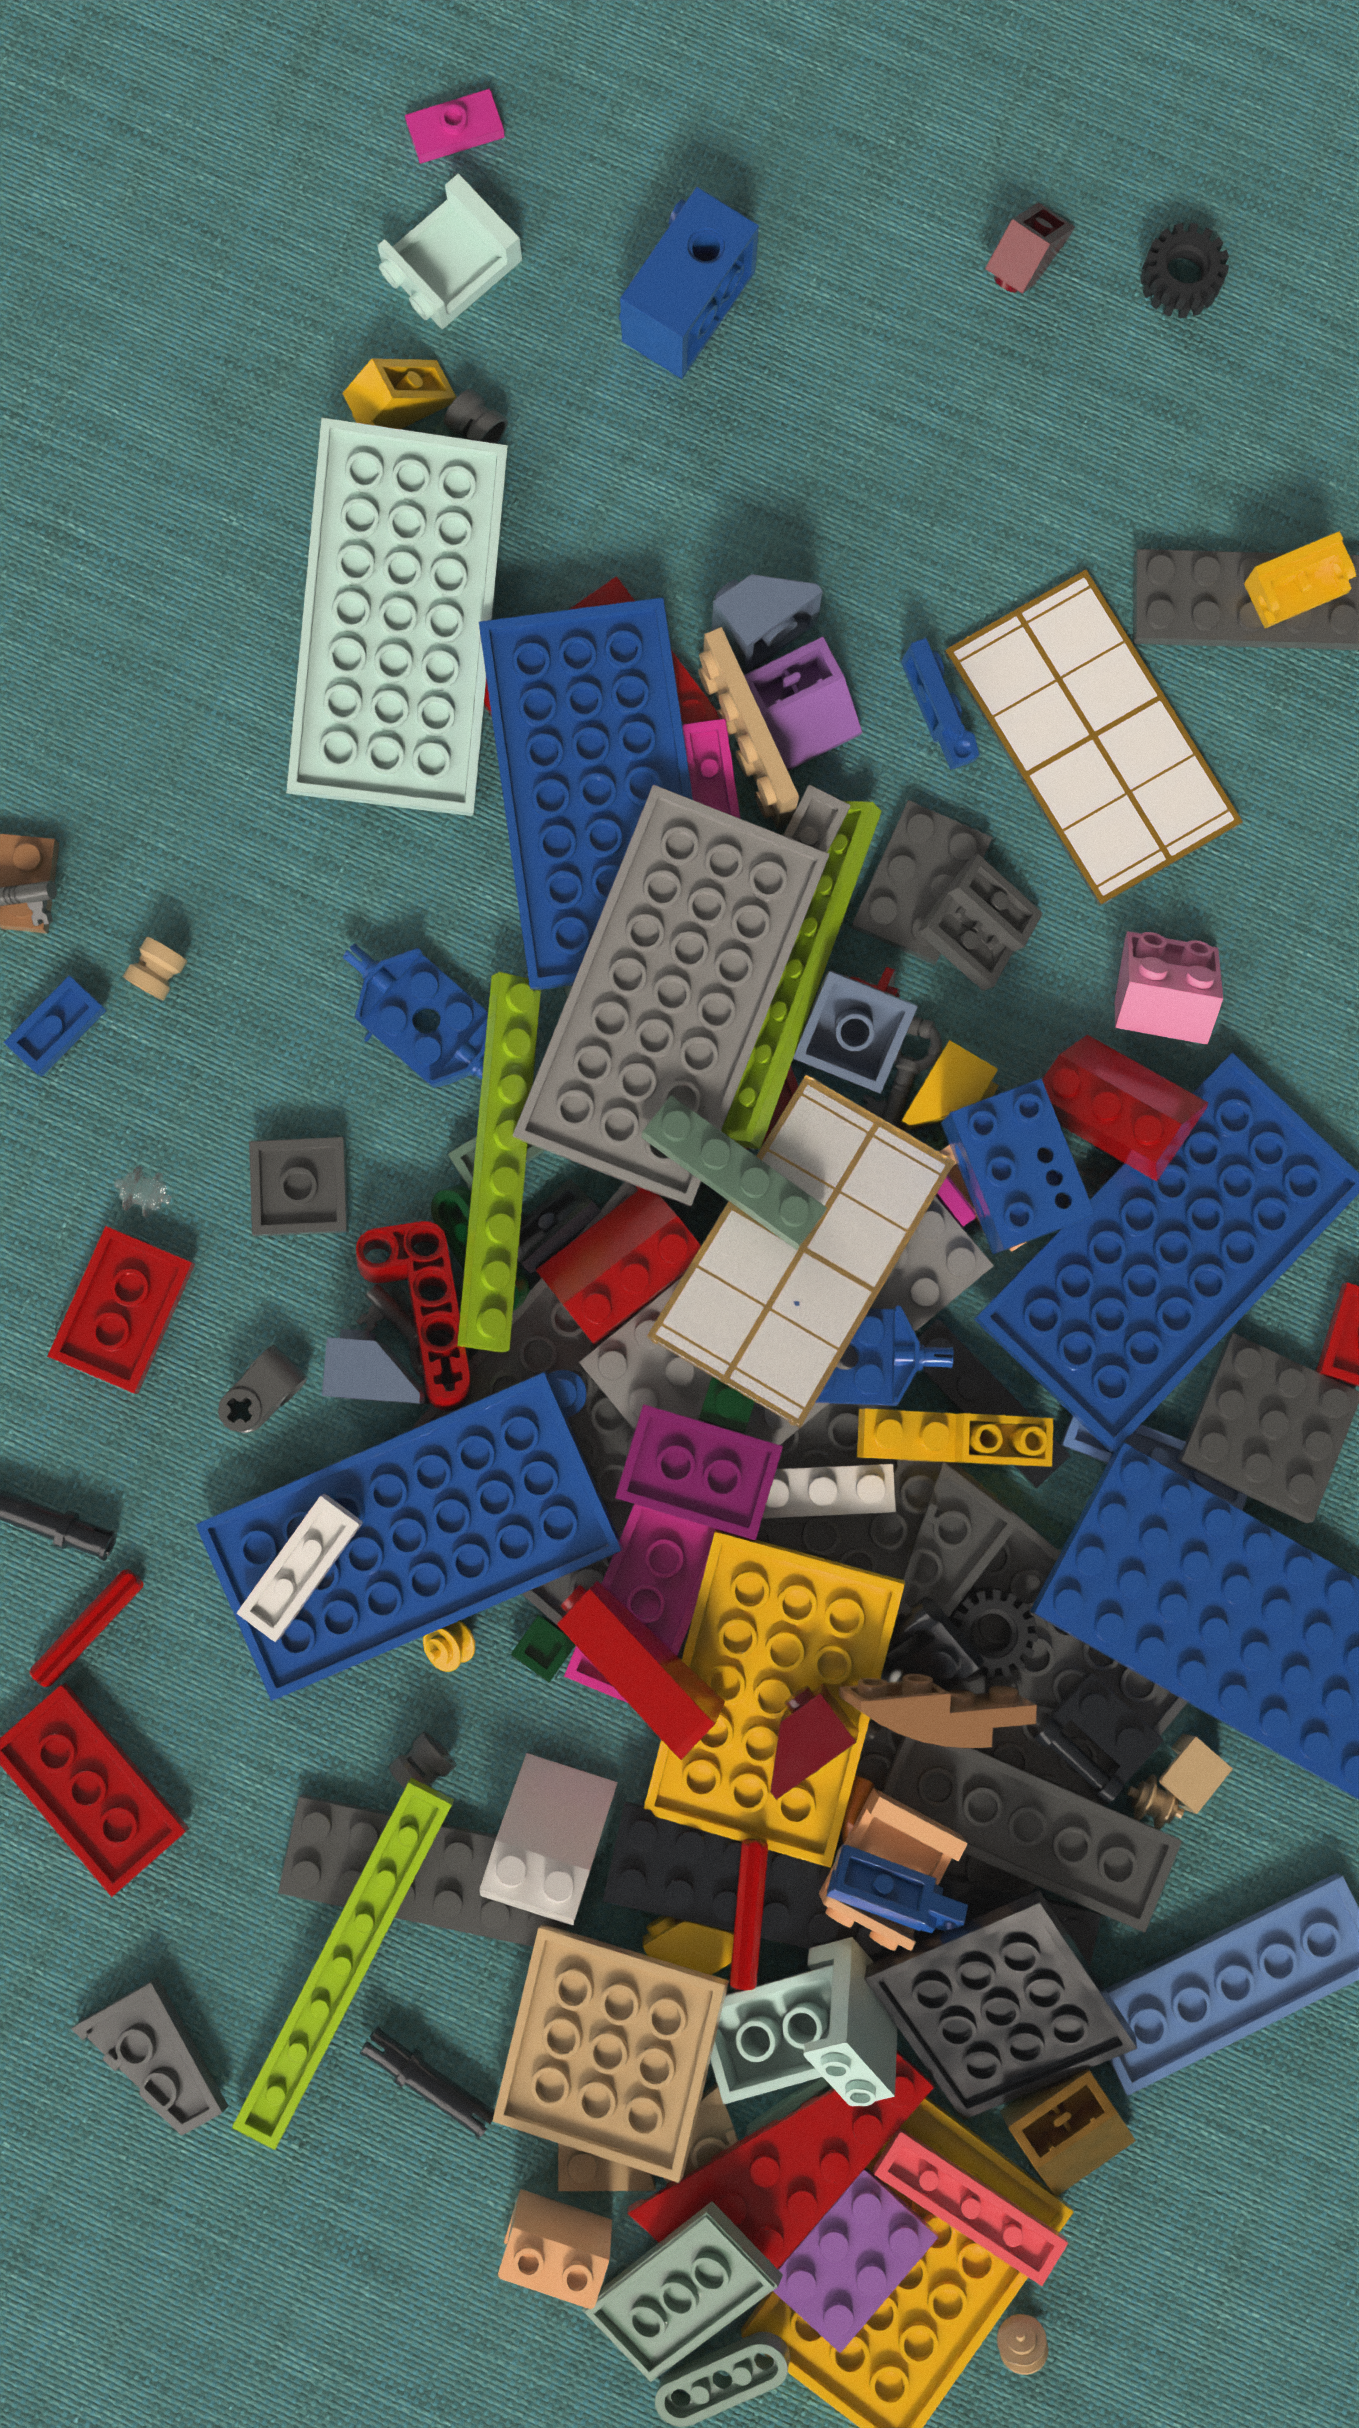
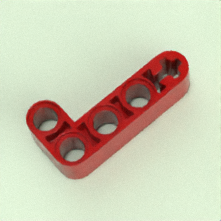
M430 1221L386 1226L366 1231L359 1237L356 1243V1259L359 1273L365 1280L372 1283L408 1280L428 1399L436 1408L444 1411L460 1408L466 1402L469 1395L470 1372L465 1347L457 1346L460 1315L444 1231L437 1224ZM420 1242H430L437 1247V1251L429 1256L418 1255L412 1249ZM374 1249H383L390 1254V1257L382 1263H372L365 1258L367 1253ZM437 1286L445 1292V1295L439 1300L428 1301L420 1295V1292L425 1287ZM444 1330L453 1337V1340L448 1345L435 1346L427 1338L434 1331ZM449 1363L451 1381L455 1384L453 1391H445L444 1385L441 1384V1365Z

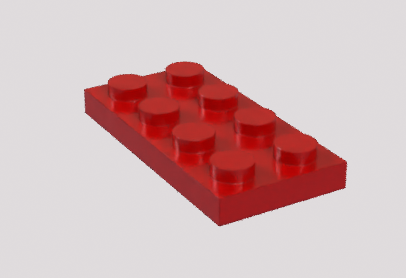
M67 1683L61 1684L0 1738V1766L111 1897L118 1893L190 1829Z

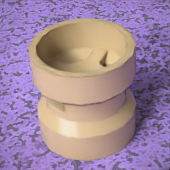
M146 937L139 948L141 953L140 961L130 964L122 977L143 991L164 1001L171 989L168 980L174 974L181 973L187 960L158 941Z

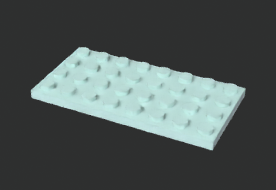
M321 418L286 794L467 816L473 815L486 685L479 622L492 620L508 445Z

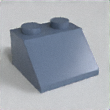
M754 574L749 575L741 582L734 579L725 584L715 595L712 631L722 627L743 675H746L817 624L823 591L815 583Z
M829 970L815 996L793 1059L881 1094L918 1006Z
M341 1329L340 1338L327 1337L322 1396L429 1405L426 1390L388 1345L375 1341L376 1334L370 1333V1331Z

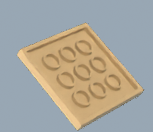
M546 1924L538 1927L492 2122L679 2183L683 2178L729 1980Z

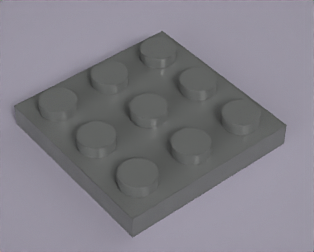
M1232 1333L1225 1341L1177 1463L1308 1524L1315 1519L1359 1404V1392Z

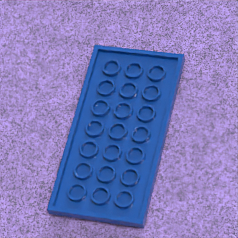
M663 597L479 622L529 985L533 991L573 986L652 786L661 787L693 800Z
M1233 1052L1192 1092V1094L1207 1101L1208 1107L1158 1181L1123 1163L1089 1199L1095 1215L1060 1229L974 1318L992 1338L1110 1452H1115L1119 1448L1121 1442H1124L1359 1194V1173Z
M547 1371L195 1524L271 1701L623 1550L620 1538ZM326 1494L363 1521V1524L281 1638L274 1642L239 1616L237 1611L318 1498Z
M1121 1442L1119 1448L1113 1452L1030 1612L1359 1800V1578L1132 1446Z

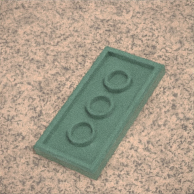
M711 2201L600 2289L596 2305L593 2309L583 2307L582 2311L638 2370L652 2382L776 2289L780 2284L783 2274Z

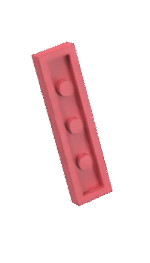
M901 2127L892 2136L872 2168L875 2176L1041 2286H1043L1068 2245L1064 2235Z

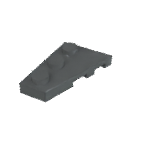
M944 1462L942 1463L903 1577L905 1586L898 1611L905 1616L912 1612V1605L926 1596L933 1599L949 1617L1021 1522ZM923 1628L931 1637L934 1636L930 1630Z
M158 1977L84 2018L70 2028L82 2040L88 2038L105 2055L102 2060L115 2072L120 2069L140 2088L139 2095L181 2136L222 2114L228 2107L224 2096Z

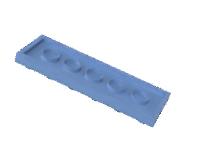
M1337 1872L1105 1988L1136 2035L1137 2049L1109 2060L1127 2096L1359 1980V1907L1344 1877Z

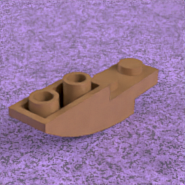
M909 1674L903 1676L902 1682L888 1683L878 1678H863L858 1681V1685L839 1687L840 1698L878 1724L920 1742L945 1747H992L993 1728L1036 1724L1037 1705L1019 1695L1017 1689L1008 1686H993L989 1688V1693L974 1694L967 1690L946 1691L933 1683V1679L929 1676Z

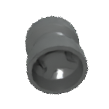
M472 388L465 390L453 401L443 420L444 425L454 434H462L468 440L495 444L501 439L508 425L507 419L497 410H489L485 406L484 398Z
M424 1731L413 1741L412 1750L407 1755H399L388 1767L395 1779L405 1789L411 1777L432 1788L433 1782L438 1777L447 1776L457 1765L447 1750L434 1737Z

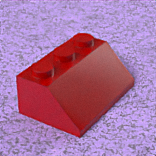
M1086 1035L1059 1054L1042 1079L1060 1126L1155 1181H1158L1208 1107L1207 1101L1089 1035Z
M641 1188L541 1265L536 1271L595 1345L684 1276L702 1246L677 1214L658 1194Z

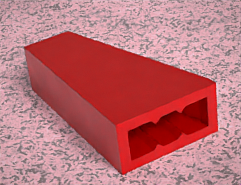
M596 1581L588 1591L579 1585L560 1605L566 1612V1615L557 1625L668 1748L682 1760L716 1724L725 1701L601 1583Z

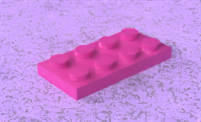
M634 1504L620 1537L623 1550L613 1555L602 1585L675 1655H678L693 1618L716 1528ZM576 1646L564 1677L628 1703Z

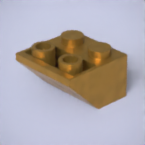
M1089 2069L1020 2096L1000 2110L1007 2127L1056 2197L1136 2141Z

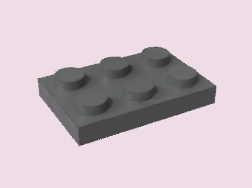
M908 800L851 928L935 965L941 953L918 933V930L942 893L971 857L979 854L984 858L993 837Z

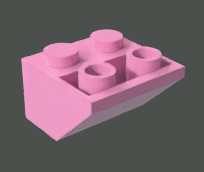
M1127 931L1114 1001L1115 1028L1208 1045L1223 1001L1218 947H1212L1197 940L1185 942L1168 939L1153 932L1141 934Z

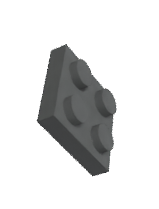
M344 1137L249 1141L253 1236L349 1232L346 1139Z

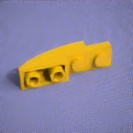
M859 1409L857 1457L1052 1467L1053 1418Z

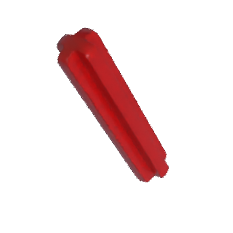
M129 1569L122 1570L30 1668L29 1673L32 1678L43 1687L51 1686L143 1588L144 1583L140 1577Z
M745 1839L741 1845L730 1973L731 1987L739 1990H753L757 1986L768 1844L766 1841L759 1839Z

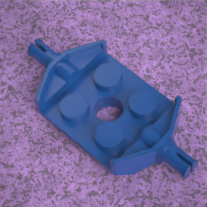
M356 943L350 947V950L362 962L348 950L345 952L343 959L363 975L364 982L355 1013V1018L361 1025L432 1088L452 1084L469 1075H472L474 1078L477 1076L482 1080L488 1012L427 959L419 948L380 962L378 960L374 961ZM422 1010H434L440 1015V1024L435 1031L422 1033L415 1028V1017Z
M799 1302L793 1303L795 1307H799ZM895 1306L894 1309L870 1308L849 1343V1346L854 1348L857 1353V1364L850 1369L835 1367L815 1403L897 1406L917 1371H922L923 1367H953V1358H951L954 1355L953 1347L937 1348L921 1345L901 1306Z

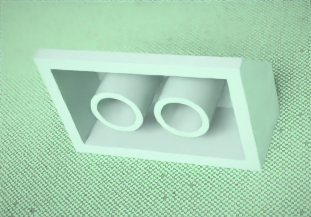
M833 1964L758 1985L753 1990H741L725 1995L711 2055V2063L723 2105L823 2077L804 2057L803 2053L804 2044L825 2039L829 2035Z

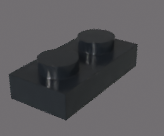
M571 1178L521 1221L517 1260L530 1274L601 1212Z

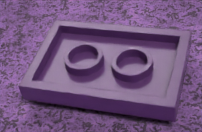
M865 2167L778 2270L783 2274L779 2286L773 2292L841 2353L938 2239L937 2232Z

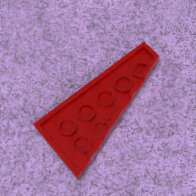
M897 2050L895 2097L878 2100L868 2106H850L834 2088L819 2097L814 2096L800 2104L801 2108L779 2121L778 2119L773 2120L712 2156L711 2161L684 2176L679 2183L670 2181L664 2189L645 2200L642 2198L627 2207V2214L655 2240L660 2242L712 2201L761 2253L779 2269L934 2088L933 2082Z

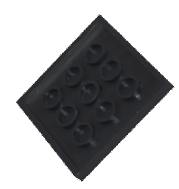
M1039 1890L969 1920L961 1927L946 1930L916 1943L912 1951L905 1948L868 1964L866 1967L864 1980L963 2120L1137 2049L1135 2033Z

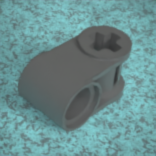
M272 1345L250 1365L244 1376L222 1397L218 1407L219 1419L225 1427L232 1431L241 1433L254 1432L278 1408L287 1403L308 1380V1376L275 1345ZM237 1401L245 1404L250 1401L252 1402L248 1409L252 1415L249 1421L243 1419L235 1421L233 1419L238 1413L233 1407Z

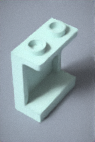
M459 173L445 184L447 200L393 247L385 239L377 245L381 259L379 269L385 279L394 288L401 286L410 295L409 301L415 311L424 320H428L431 317L441 329H444L522 261L519 237Z
M853 1937L809 1948L808 1966L810 1969L814 1970L833 1964L829 2035L825 2039L804 2044L803 2055L848 2105L868 2106L875 2101L895 2097L897 2025L864 1980L866 1967L868 1964L873 1963V1961Z

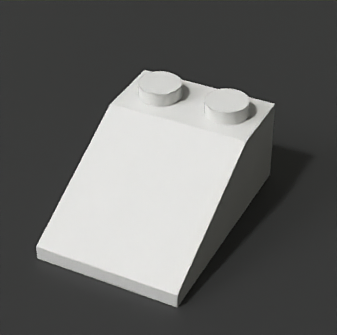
M526 1753L480 1886V1896L573 1926L618 1782Z

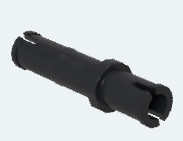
M0 1489L1 1521L53 1540V1545L61 1549L69 1546L96 1556L103 1561H106L107 1556H110L116 1543L117 1532L109 1531L80 1520L79 1514L68 1510L64 1514Z
M379 2026L374 2029L370 2039L385 2049V2051L379 2050L366 2041L359 2052L360 2055L367 2057L395 2077L394 2083L401 2088L406 2085L475 2134L474 2136L478 2139L487 2130L485 2124L473 2117L472 2114H476L491 2124L495 2112L494 2108H490L422 2059L423 2053L415 2048L413 2051H410L383 2032Z

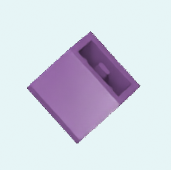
M824 637L744 675L787 771L862 734L845 677Z

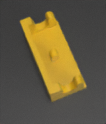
M1340 531L1260 564L1253 569L1244 582V586L1264 628H1268L1349 593L1351 590L1349 579L1356 577V572L1342 542L1343 537Z

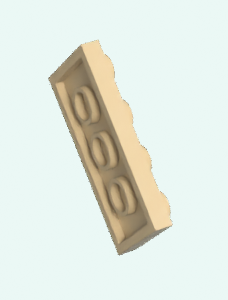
M722 627L704 634V649L699 654L702 668L698 669L699 676L707 694L715 693L721 706V709L717 710V714L720 719H726L728 736L734 734L740 750L736 751V757L745 777L753 775L759 791L755 792V799L763 817L766 819L771 816L778 829L790 823L797 809L799 795Z

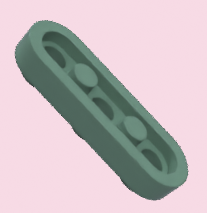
M757 2332L678 2367L661 2378L655 2396L656 2410L659 2416L670 2425L688 2427L780 2386L786 2379L790 2363L789 2349L786 2343L777 2335L769 2332ZM760 2353L767 2354L771 2357H764ZM718 2371H726L730 2376H723ZM677 2389L685 2390L688 2394H681Z

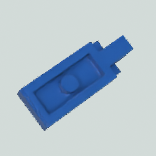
M927 638L911 643L902 658L901 664L934 743L939 741L950 770L974 762L979 757L975 735L966 731L964 724L961 723V706L957 696L953 692L949 693L944 682V666L937 651L931 650Z
M842 1844L837 1851L827 1897L915 1930L933 1933L935 1928L946 1931L964 1925L968 1905L942 1896L943 1888L935 1884L936 1878L846 1844Z

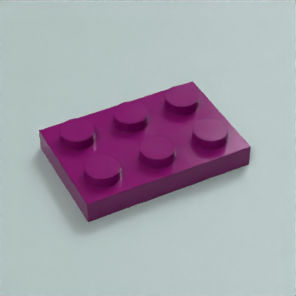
M643 1404L615 1498L756 1540L783 1446Z

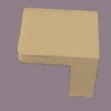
M1182 1734L1171 1747L1178 1755L1161 1775L1159 1782L1179 1799V1805L1184 1810L1197 1814L1233 1768L1196 1736Z

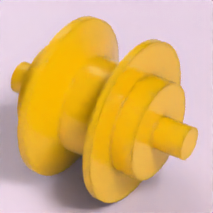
M457 1621L423 1637V1647L426 1656L436 1668L445 1672H451L457 1669L461 1663L469 1661L474 1656L475 1640L470 1629L462 1621Z

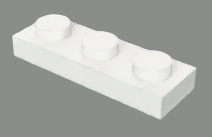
M893 1464L776 1469L762 1518L896 1512Z
M321 1495L237 1611V1614L274 1642L279 1640L363 1524V1521L328 1495Z

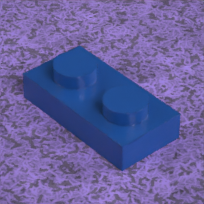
M69 975L3 1043L37 1075L42 1077L107 1010Z

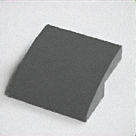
M979 854L971 857L942 893L925 918L918 933L981 990L985 991L995 986L1012 953L1025 947L1043 913Z

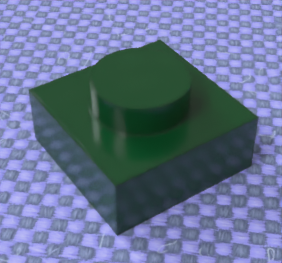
M711 1377L698 1419L745 1434L755 1401L718 1379Z
M539 1614L510 1655L549 1683L576 1645L560 1628Z

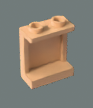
M873 1787L844 1845H849L936 1878L935 1884L938 1885L951 1859L959 1861L968 1843L960 1833ZM833 1864L819 1891L823 1904L828 1907L825 1913L847 1927H852L854 1921L871 1930L870 1938L890 1950L895 1951L897 1946L900 1945L912 1951L916 1943L913 1937L915 1929L826 1896L834 1867Z
M520 2189L505 2235L504 2243L507 2246L499 2267L498 2277L546 2295L593 2309L596 2305L610 2260L612 2219Z

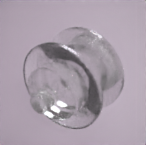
M137 1166L132 1173H127L124 1180L117 1178L114 1187L120 1189L119 1197L123 1200V1210L128 1211L134 1204L142 1206L144 1217H149L153 1210L157 1211L162 1203L169 1205L171 1201V1196L165 1194L166 1184L163 1183V1174L158 1172L152 1179L144 1177L142 1166Z

